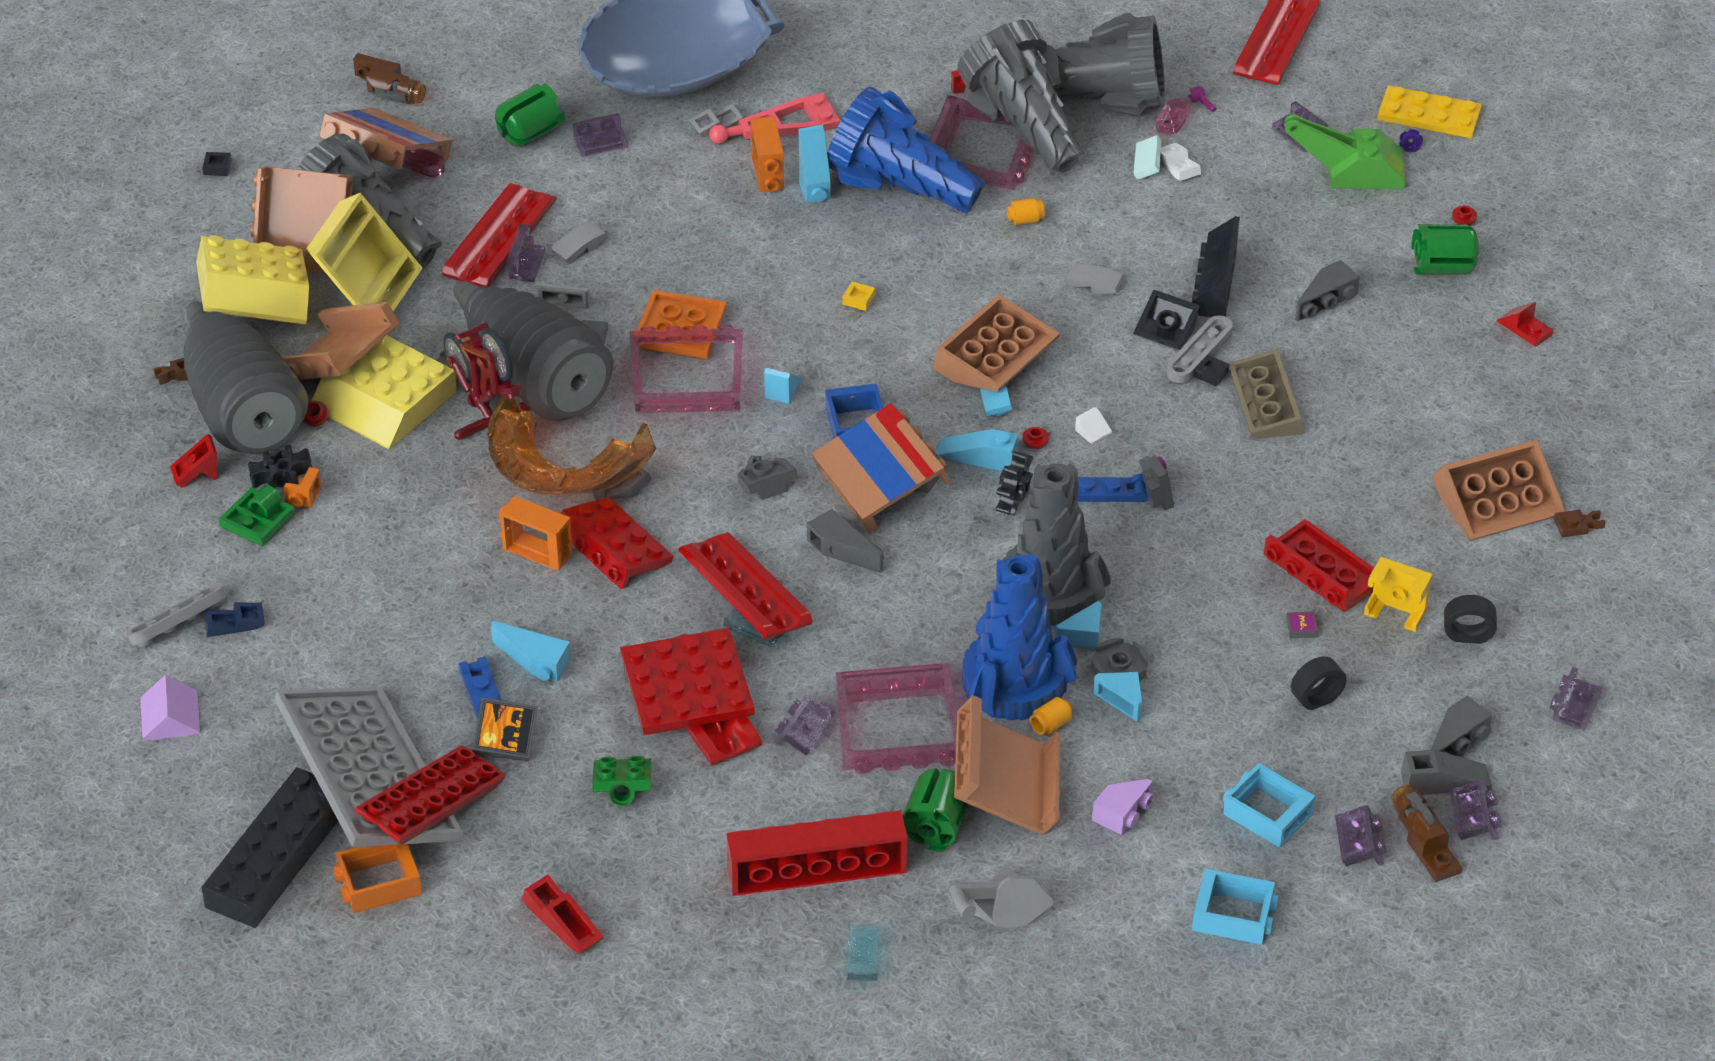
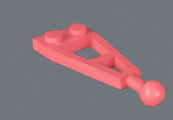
M820 93L801 97L740 119L738 126L726 128L723 125H715L711 128L709 136L712 142L716 144H722L727 141L728 137L743 135L745 139H751L750 119L775 116L779 136L799 135L800 128L823 125L824 131L838 127L841 120L825 94ZM804 108L811 122L781 124L778 118Z

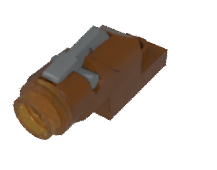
M357 53L353 58L355 76L366 79L368 92L374 93L377 97L389 98L407 104L421 103L424 100L426 86L418 80L402 75L400 64Z
M1403 785L1396 789L1392 794L1393 807L1398 812L1400 821L1408 831L1407 842L1434 881L1438 882L1461 874L1462 866L1448 848L1449 834L1432 810L1430 804L1416 788H1412L1410 785Z

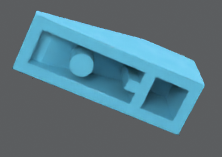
M823 125L799 129V185L807 203L831 199L830 173Z
M990 429L944 437L940 439L935 453L942 456L943 460L1002 471L1004 466H1010L1012 454L1018 449V434Z
M496 621L491 623L492 642L538 679L543 681H559L571 660L569 641Z

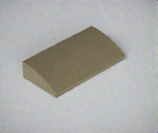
M1278 349L1228 363L1230 364L1229 369L1251 437L1269 438L1305 433Z

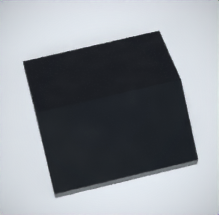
M1153 290L1133 334L1180 350L1193 333L1201 307L1198 304Z

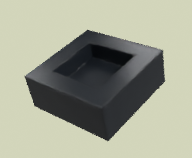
M206 152L202 167L203 175L228 176L232 161L231 153Z
M1206 355L1195 367L1193 377L1217 386L1229 372L1230 364Z

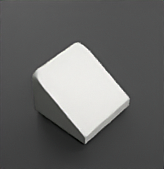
M1096 407L1076 417L1075 431L1091 444L1112 434V430Z

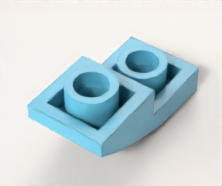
M1006 385L998 392L980 388L987 416H1001L1007 413V411L1012 410Z

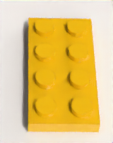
M1388 85L1377 120L1472 138L1482 104L1470 100L1450 98L1448 96Z

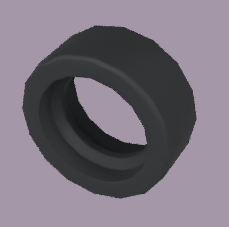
M1462 595L1452 599L1444 609V631L1455 642L1481 644L1491 639L1497 630L1496 607L1485 597ZM1465 615H1476L1484 618L1485 621L1476 625H1465L1457 622L1456 619Z
M1321 656L1305 663L1296 672L1290 685L1291 692L1307 710H1314L1335 701L1344 690L1347 678L1344 671L1331 657ZM1325 678L1323 682H1321L1317 687L1313 688V686L1318 681Z

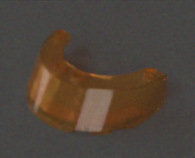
M504 394L495 407L487 431L489 437L488 449L499 472L514 485L540 494L584 495L609 489L638 472L656 450L648 424L642 423L632 443L612 438L606 448L590 460L591 464L577 470L575 467L567 469L557 467L545 460L536 447V417L528 411L521 410L516 397L506 400Z

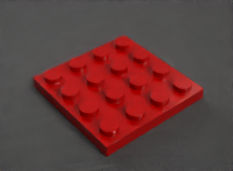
M729 628L620 647L621 659L643 735L755 715L754 704Z

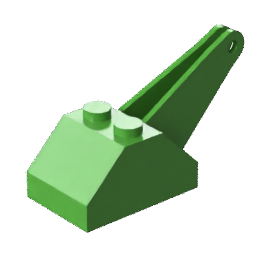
M1293 114L1285 118L1286 133L1328 167L1330 188L1404 189L1405 173L1402 150L1380 129H1354L1346 134L1309 121L1298 115Z

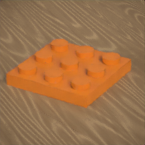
M653 290L633 337V347L708 359L726 313L727 302Z

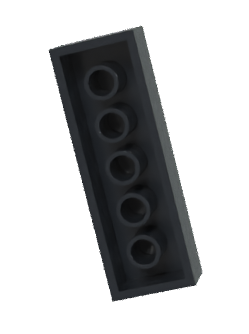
M296 767L201 887L206 909L253 928L259 925L338 822L313 773Z

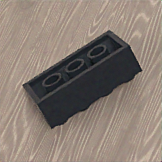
M1235 216L1208 232L1207 243L1202 242L1200 257H1204V259L1199 258L1197 273L1201 275H1196L1194 290H1198V292L1193 291L1192 303L1198 304L1201 307L1198 316L1226 317L1237 254L1240 217Z

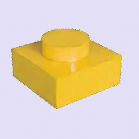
M851 282L842 297V305L866 311L875 297V287Z

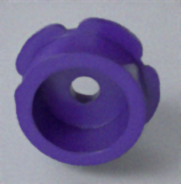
M1410 129L1408 132L1404 131L1399 137V145L1406 152L1418 151L1423 143L1422 135H1419V132L1415 129Z

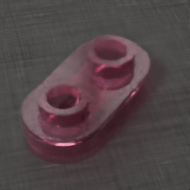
M1184 99L1168 101L1156 118L1157 131L1166 135L1177 133L1190 115L1189 102Z
M420 148L406 150L402 166L428 177H436L444 173L445 160L441 155Z

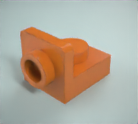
M309 467L305 477H301L299 485L286 483L284 486L285 502L297 508H311L322 486L320 470Z

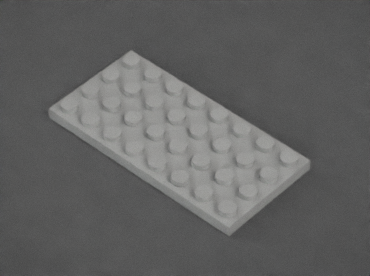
M382 687L277 690L274 700L351 846L365 847L400 844L387 835L379 826L365 820L354 811L358 805L425 767L422 758ZM452 814L405 844L460 841L463 831Z

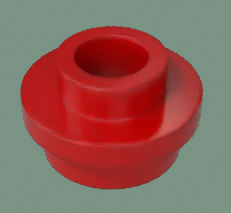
M1463 205L1456 207L1452 211V218L1456 224L1471 225L1477 219V212L1473 208Z
M320 401L308 402L304 421L313 427L323 424L329 414L327 406Z
M1031 427L1023 432L1022 439L1029 448L1040 449L1048 443L1049 434L1042 428Z

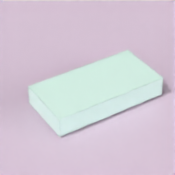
M1158 135L1136 143L1134 176L1136 179H1142L1159 172L1162 141Z

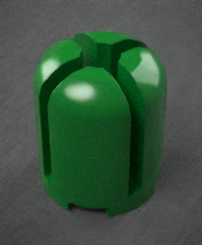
M537 83L498 105L495 111L496 126L501 136L509 144L523 147L564 124L565 112L562 111L560 113L554 100L558 96L553 89L546 83L543 85Z
M1417 224L1419 229L1413 230L1411 249H1414L1418 267H1413L1415 274L1466 275L1474 270L1478 262L1477 256L1479 255L1480 245L1478 236L1471 226L1467 224Z
M935 768L922 773L915 782L902 814L907 835L917 843L924 844L925 841L926 845H930L927 850L945 851L946 846L955 841L969 806L968 803L954 798L955 772L952 770L942 769L940 772Z

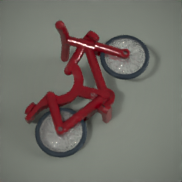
M487 322L458 334L449 332L444 336L443 344L448 364L454 370L465 393H470L467 398L468 404L471 407H477L484 417L455 431L454 437L457 440H462L485 428L531 409L524 402H521L497 413H493L489 401L496 395L504 394L506 400L521 395V388L519 385L511 384L513 365L509 351L500 335L494 329L489 328Z

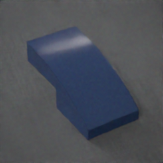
M234 602L233 610H205L206 636L213 637L251 631L263 627L265 620L262 603Z

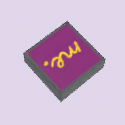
M1314 612L1287 613L1286 620L1290 638H1316L1318 636Z

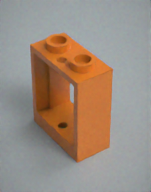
M775 116L750 119L751 157L759 191L775 192L777 190H784V153Z
M516 496L507 505H503L499 512L503 550L559 571L573 554L570 517ZM522 524L546 533L547 541L523 532Z
M408 844L355 847L336 852L337 865L333 866L334 876L337 883H343V887H340L344 904L350 903L353 913L422 895L420 876ZM393 861L398 862L403 878L355 891L349 873Z

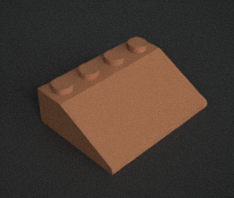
M998 294L937 347L933 369L954 383L998 392L1059 338L1060 333Z
M1538 440L1441 466L1432 476L1441 501L1469 541L1552 518L1555 513L1566 512Z

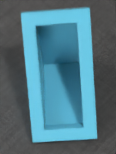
M765 368V398L789 404L803 377Z
M1097 601L1056 625L1055 638L1065 635L1074 648L1096 649L1099 641L1102 604Z
M1138 672L1098 673L1094 679V694L1135 721L1140 720L1142 697Z

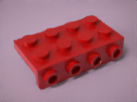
M609 497L566 508L561 512V514L570 517L572 545L620 589L627 587L629 577L672 563L673 555Z
M1306 519L1278 538L1270 535L1265 539L1264 555L1271 562L1276 563L1287 571L1289 575L1297 578L1310 590L1315 591L1331 605L1336 606L1343 612H1346L1373 592V587L1368 586V581L1374 567Z

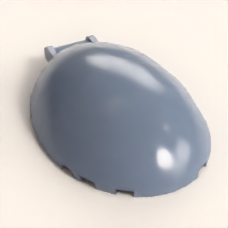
M615 0L608 5L603 3L599 7V12L593 17L589 16L583 25L580 39L578 38L579 55L583 65L590 74L611 89L641 97L677 96L707 88L733 75L753 59L770 35L781 32L785 24L782 19L777 18L767 0ZM757 6H759L762 12L764 13L765 17L768 20L767 22H765L761 17L760 13L756 9Z

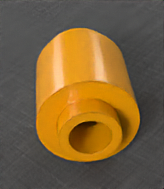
M1036 198L1011 201L1010 206H1007L1008 220L1013 221L1014 225L1039 222V219H1044L1045 217L1043 201L1041 199L1036 200Z
M1055 697L1034 710L1033 715L1030 716L1031 726L1037 734L1049 735L1072 720V707L1067 700Z

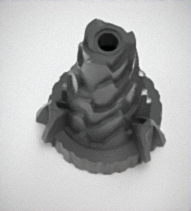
M1124 13L1093 29L1089 40L1070 42L1066 44V47L1055 49L1061 86L1055 89L1058 95L1075 96L1085 94L1086 98L1103 96L1100 99L1101 107L1132 115H1141L1147 107L1164 104L1165 76L1159 29L1154 15L1135 17L1131 13Z
M1022 19L1001 25L983 35L964 52L957 64V69L966 85L965 99L993 122L1000 121L1001 114H1003L1007 123H1013L1023 141L1032 147L1036 155L1040 154L1051 170L1062 173L1070 170L1077 163L1078 157L1084 154L1069 129V122L1061 108L1064 104L1055 89L1061 86L1056 51L1053 46L1047 45L1035 23Z
M344 133L334 134L318 143L304 157L297 170L353 175L352 196L358 193L364 196L421 265L423 270L434 258L436 249L442 246V242L423 228V222L410 213L403 203L391 193L392 189L390 186L376 176L377 173L369 158V152L358 141Z
M1038 464L1035 467L1033 493H1029L1022 534H1018L1017 545L1006 553V557L1003 558L1004 560L1015 555H1028V553L1034 554L1039 558L1043 573V598H1047V609L1051 626L1058 625L1094 604L1097 600L1103 599L1106 593L1105 587L1111 584V575L1102 557L1097 551L1090 553L1088 549V536L1085 531L1084 515L1078 505V471L1072 464L1067 466L1064 464L1043 466Z

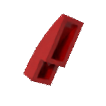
M548 874L524 890L521 899L532 913L579 955L603 939L604 936L569 892L564 894Z

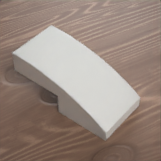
M1178 143L1161 147L1160 160L1176 179L1181 181L1201 175L1200 165L1188 158V150Z

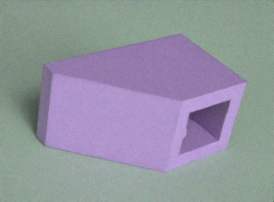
M1143 779L1108 785L1093 803L1092 821L1120 835L1128 827L1132 829L1136 825L1142 809H1149L1153 802V781Z

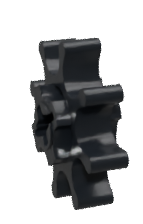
M286 445L285 449L277 450L273 454L269 453V451L263 452V461L248 463L249 476L253 488H257L265 483H268L269 486L275 489L276 487H283L286 483L299 485L298 476L306 474L309 467L312 468L309 449L305 448L300 452L293 453L291 445Z
M1017 451L1013 452L1010 466H1004L999 477L1000 481L996 494L1000 495V500L996 506L997 512L1015 516L1019 501H1024L1030 490L1033 473L1029 472V468L1034 459L1033 456Z

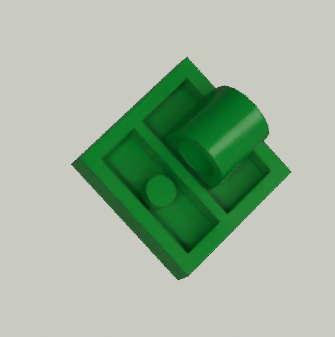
M265 485L260 491L251 487L218 519L219 526L263 547L295 515V508L283 502L280 493L272 486Z
M631 756L628 759L602 757L599 760H594L593 792H609L610 800L617 806L630 804L634 799L635 791H651V758L645 759L643 756ZM624 785L628 787L629 790L626 792H618L615 788L617 786Z

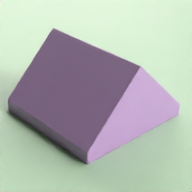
M167 675L151 687L141 697L143 741L200 734L197 690Z

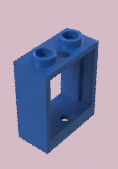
M877 383L825 390V408L833 439L850 429H840L837 418L838 413L872 409L874 414L883 408Z

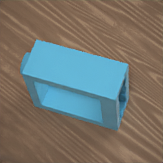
M1258 763L1251 771L1247 770L1243 774L1240 782L1234 788L1230 787L1223 797V814L1281 848L1313 815L1316 796ZM1258 788L1289 806L1276 822L1244 804Z
M1205 868L1194 910L1192 931L1262 945L1264 935H1270L1274 918L1269 917L1270 912L1276 913L1279 895L1274 894L1275 882ZM1213 894L1263 904L1259 922L1210 913Z

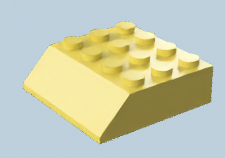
M361 193L340 201L307 247L314 260L353 306L388 302L394 311L422 270L421 265Z
M217 235L201 236L196 265L203 311H216L229 315L306 325L309 282L302 249L294 246H273L267 242L251 243L244 239L229 240Z
M386 335L341 376L322 377L312 401L324 403L328 408V417L387 449H391L457 392L456 376L452 368Z

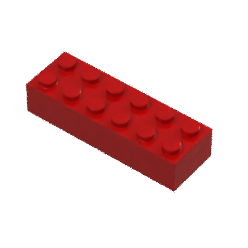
M901 810L726 833L727 870L733 896L907 873V833Z

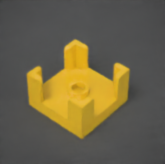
M1380 557L1369 577L1368 586L1373 587V593L1365 606L1364 615L1377 618L1385 604L1411 613L1404 628L1416 632L1427 612L1433 574Z

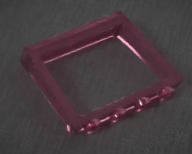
M947 95L929 141L944 148L948 155L959 125L964 119L1014 125L1013 123L1008 124L1003 114H1001L1000 121L993 122L967 100ZM1020 137L1006 173H1000L964 162L961 163L967 165L966 170L985 180L986 185L1015 190L1017 183H1023V168L1029 167L1030 156L1028 153H1034V150Z
M696 325L692 327V330H681L679 326H669L666 328V331H656L654 327L645 326L640 331H630L636 413L740 411L743 329H733L731 325H720L717 329L707 330L706 326ZM733 342L735 344L732 390L676 393H644L642 391L639 346L641 344Z
M948 663L836 672L843 771L855 770L858 774L869 773L872 768L881 767L886 771H897L900 766L912 765L915 769L926 768L928 763L940 762L942 766L955 765L958 707ZM935 695L943 697L954 742L854 751L850 748L848 703Z

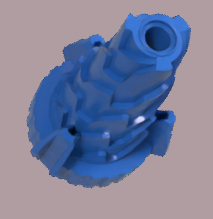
M871 86L864 89L845 112L833 135L827 152L829 168L838 173L840 182L852 187L877 190L881 189L882 182L891 187L897 185L912 194L919 195L920 193L928 198L932 197L967 214L977 201L981 190L985 187L986 181L966 170L967 165L947 155L944 148L929 141L930 136L912 127L917 121L916 118L894 92L890 90L880 92Z
M1028 553V555H1015L1009 559H998L996 590L991 591V601L987 602L986 611L977 622L976 632L979 637L970 644V648L964 654L962 670L963 690L966 692L968 699L972 695L981 698L982 711L993 718L1027 720L1037 708L1055 697L1062 698L1063 694L1067 691V684L1076 679L1077 673L1074 666L1077 665V658L1071 643L1065 635H1060L1053 640L1047 609V598H1043V573L1039 558L1034 554Z

